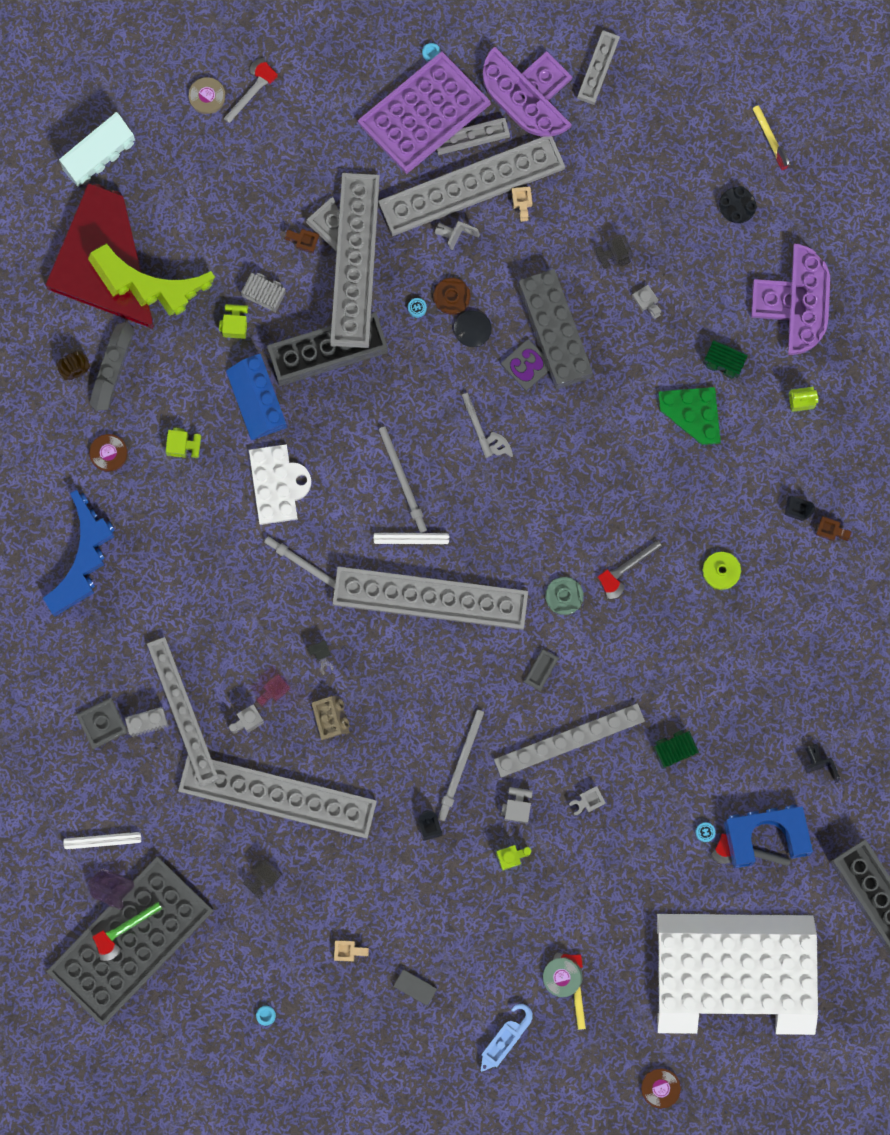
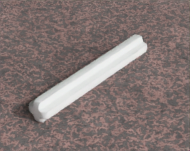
M374 533V543L448 544L449 534Z
M133 832L65 838L64 848L76 849L140 843L141 833Z

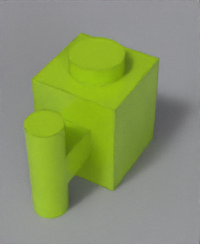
M225 304V312H232V315L224 314L223 320H220L219 331L222 332L223 337L246 339L247 316H240V313H248V306Z
M814 387L790 390L791 412L815 408L816 403H818V394Z
M173 428V430H168L167 456L186 458L187 450H192L191 457L199 458L201 435L194 434L193 441H188L189 435L184 429Z
M515 845L496 851L502 871L521 865L520 858L531 854L529 847L517 851Z

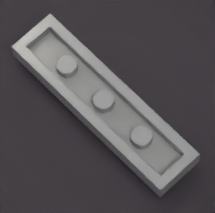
M602 31L577 99L595 105L620 36Z
M501 118L462 128L436 149L437 154L442 155L509 138L510 133L506 119Z

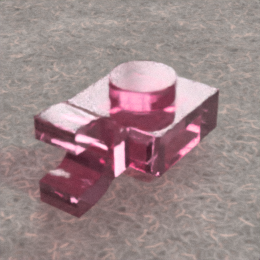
M277 674L263 686L266 692L257 699V703L263 707L271 698L277 702L291 688Z

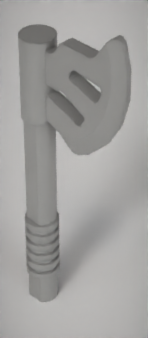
M462 394L485 458L493 456L492 454L499 456L504 453L513 457L511 447L502 435L491 432L490 436L487 439L485 438L469 394ZM495 439L498 440V442L494 446L492 445L489 447V444L492 443ZM501 445H504V446H505V448H503V449H501V450H498V449H497V448H499Z

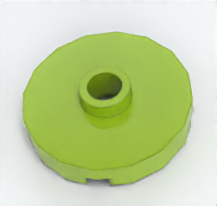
M716 552L705 561L702 570L703 577L714 589H729L740 579V563L730 553ZM723 567L725 573H720L719 568Z

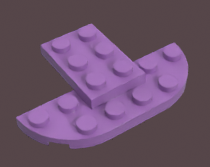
M496 47L489 52L483 68L485 88L491 98L522 129L533 135L550 137L559 135L571 128L572 124L549 100L572 80V76L547 51L522 74Z
M794 244L792 282L753 280L751 318L790 320L788 355L807 352L816 346L825 334L828 325L830 274L826 263L809 247Z

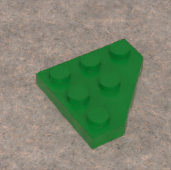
M715 387L658 392L660 412L692 436L699 444L721 443Z

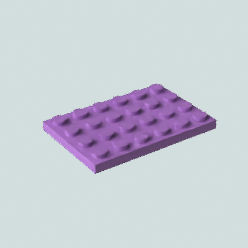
M441 51L357 121L386 154L408 174L490 106L491 101Z

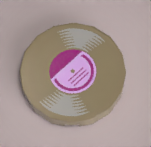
M204 77L191 85L188 98L195 111L201 114H213L223 107L226 93L223 85L218 80Z

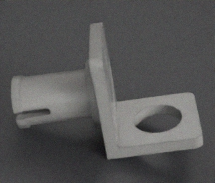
M458 221L454 229L439 223L437 225L439 228L436 227L435 234L449 239L448 245L451 250L454 249L462 231L478 238L480 236L477 228Z

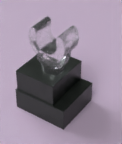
M325 640L307 648L310 656L315 654L317 661L320 662L322 675H325L323 671L325 666H329L331 671H334L333 665L328 663L327 657L331 656Z

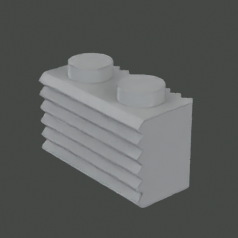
M251 273L241 292L242 297L276 312L286 293L283 284L277 281L272 283L266 280L267 278L260 273H256V275Z
M163 707L125 717L128 732L132 737L135 735L138 737L142 733L146 734V732L157 731V729L160 730L169 726Z

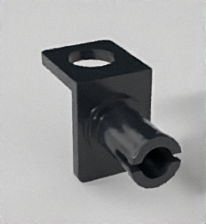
M813 744V747H807L806 751L812 764L807 766L806 773L829 766L835 783H838L840 776L832 758L823 759L817 744Z

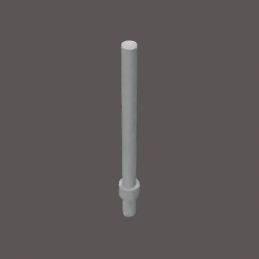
M385 426L381 427L379 432L412 511L410 512L411 517L416 521L420 533H424L427 531V528L422 518L423 513L417 506Z
M269 536L266 538L264 543L275 549L277 554L282 557L284 555L335 589L336 580L290 551L289 547L285 544H280Z
M476 711L447 794L443 796L441 802L443 805L438 819L441 821H445L449 808L453 806V797L484 715L483 711Z

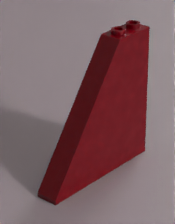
M88 183L47 280L46 287L49 291L153 329L154 323L150 306L148 304L141 306L130 289L123 295L117 294L112 296L88 260L91 252L108 244L122 261L141 272L124 197L118 191L112 190L110 192L99 184L91 185Z

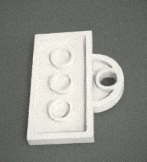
M287 444L249 450L259 524L297 520L295 501L305 497L311 488V477L308 470L298 463H289ZM303 475L307 478L305 485H298L296 483L298 476Z

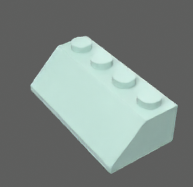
M116 112L62 156L59 161L63 171L76 186L79 187L81 184L84 186L91 180L93 174H98L104 170L105 164L109 161H115L122 150L131 148L135 138L121 116Z

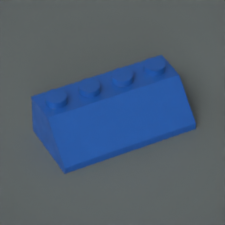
M261 354L243 359L226 370L251 441L287 428Z

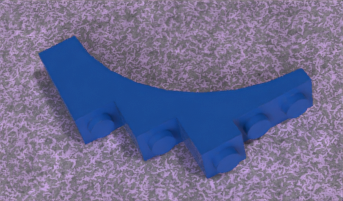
M77 490L70 493L76 505L80 520L78 552L73 566L66 577L53 591L43 597L54 617L94 594L92 588L95 586L89 577L85 578V576L104 566L102 560L105 558L100 549L95 550V548L114 538L112 532L115 530L110 521L105 522L102 518L96 522L95 520L99 518L93 509L89 511L86 506L89 503L83 493L79 494Z

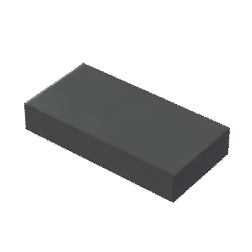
M542 648L524 683L541 692L559 657Z
M402 970L393 986L426 1006L429 1005L437 988L405 970Z

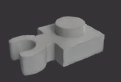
M596 786L580 794L581 801L573 800L569 803V806L578 805L579 810L573 813L576 816L584 808H586L587 812H590L606 803Z

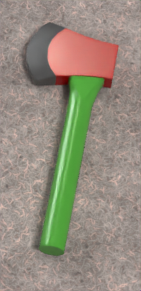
M159 902L117 928L107 932L103 930L93 936L99 951L100 960L109 961L114 959L118 955L120 947L113 940L161 910L162 907Z

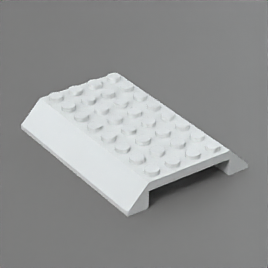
M657 914L659 943L658 1033H697L700 1013L775 1014L776 1034L815 1035L818 1018L817 933L813 915Z

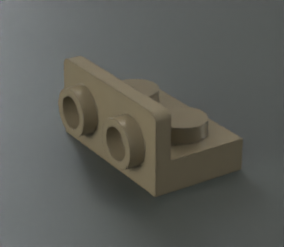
M330 696L312 702L321 740L350 733L349 721L345 717L344 703L340 696Z

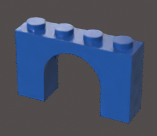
M790 805L786 806L784 810L771 808L766 810V813L760 814L759 811L747 813L748 816L740 817V814L729 816V819L724 822L734 869L753 866L756 862L751 835L756 827L763 824L776 826L783 832L786 837L790 859L810 856L813 852L803 806Z

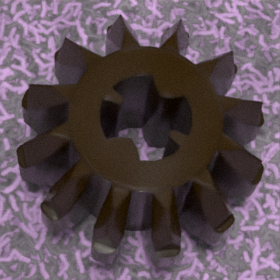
M75 351L65 355L58 361L57 370L64 380H72L83 376L90 368V364L83 351Z

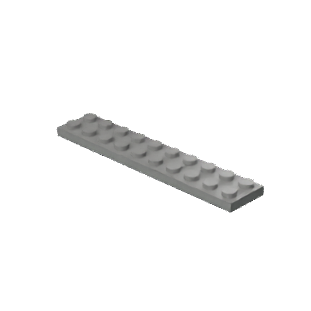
M541 137L379 200L378 204L391 235L395 236L508 192L512 188L521 187L565 169V165L553 137Z
M342 173L331 346L369 348L380 175Z
M337 567L333 606L523 630L528 591Z
M189 755L187 756L178 792L368 839L377 800L212 760L219 780L200 787Z

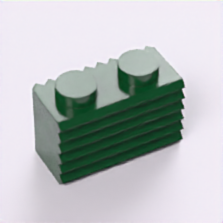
M713 340L703 364L709 370L724 372L723 375L728 378H738L748 354Z
M684 730L674 733V738L667 740L665 737L656 741V746L653 747V750L662 769L699 753L690 731L685 733Z

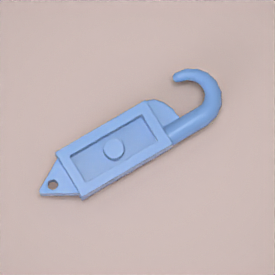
M517 1004L511 1009L513 1012L517 1009H523L526 1016L520 1024L513 1021H508L504 1024L481 1054L483 1056L481 1072L492 1067H498L533 1019V1013L527 1005Z

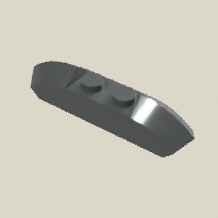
M128 321L116 325L108 343L90 400V405L96 411L108 410L135 332V329Z

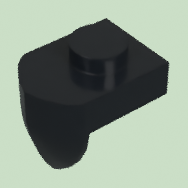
M791 495L787 499L784 515L804 521L812 516L815 511V505L811 501Z
M431 810L423 811L419 815L417 822L423 841L441 837L442 830L436 813Z

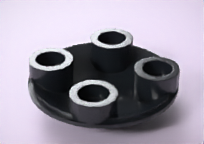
M738 186L730 188L722 194L719 208L724 218L728 221L744 223L753 217L757 204L754 196L745 187Z
M474 310L462 313L454 325L455 337L460 343L468 347L482 346L487 342L492 331L491 322L488 317Z

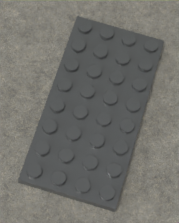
M156 857L46 972L104 1027L214 911L159 857ZM159 902L162 907L161 910L113 940L120 947V951L114 959L109 961L100 960L99 951L93 936L103 930L107 932L117 928Z

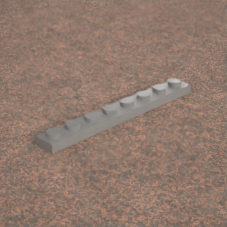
M163 637L147 643L200 787L219 780L166 638Z
M637 703L496 758L494 762L502 778L643 723L645 720Z

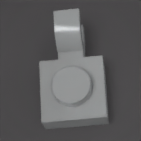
M649 285L632 294V297L642 311L648 309L654 319L661 316V310L655 304L658 302V298Z

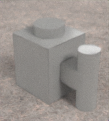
M253 704L237 714L240 720L231 724L229 729L235 734L245 727L249 733L264 724V721Z
M509 787L508 795H515L516 799L515 801L507 800V804H503L501 815L505 816L504 820L528 823L531 803L523 802L524 797L532 798L533 790Z

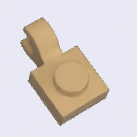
M512 188L514 209L519 208L521 222L528 221L527 207H532L531 188Z
M335 941L334 961H354V956H369V948L355 947V941Z

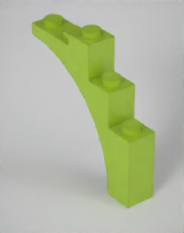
M108 244L91 252L88 258L112 296L117 294L123 295L130 289L141 306L145 304L151 305L159 300L169 316L173 314L179 315L184 312L189 302L188 300L197 295L196 292L199 290L205 291L209 289L215 279L211 271L199 277L186 280L154 278L127 265L112 251Z

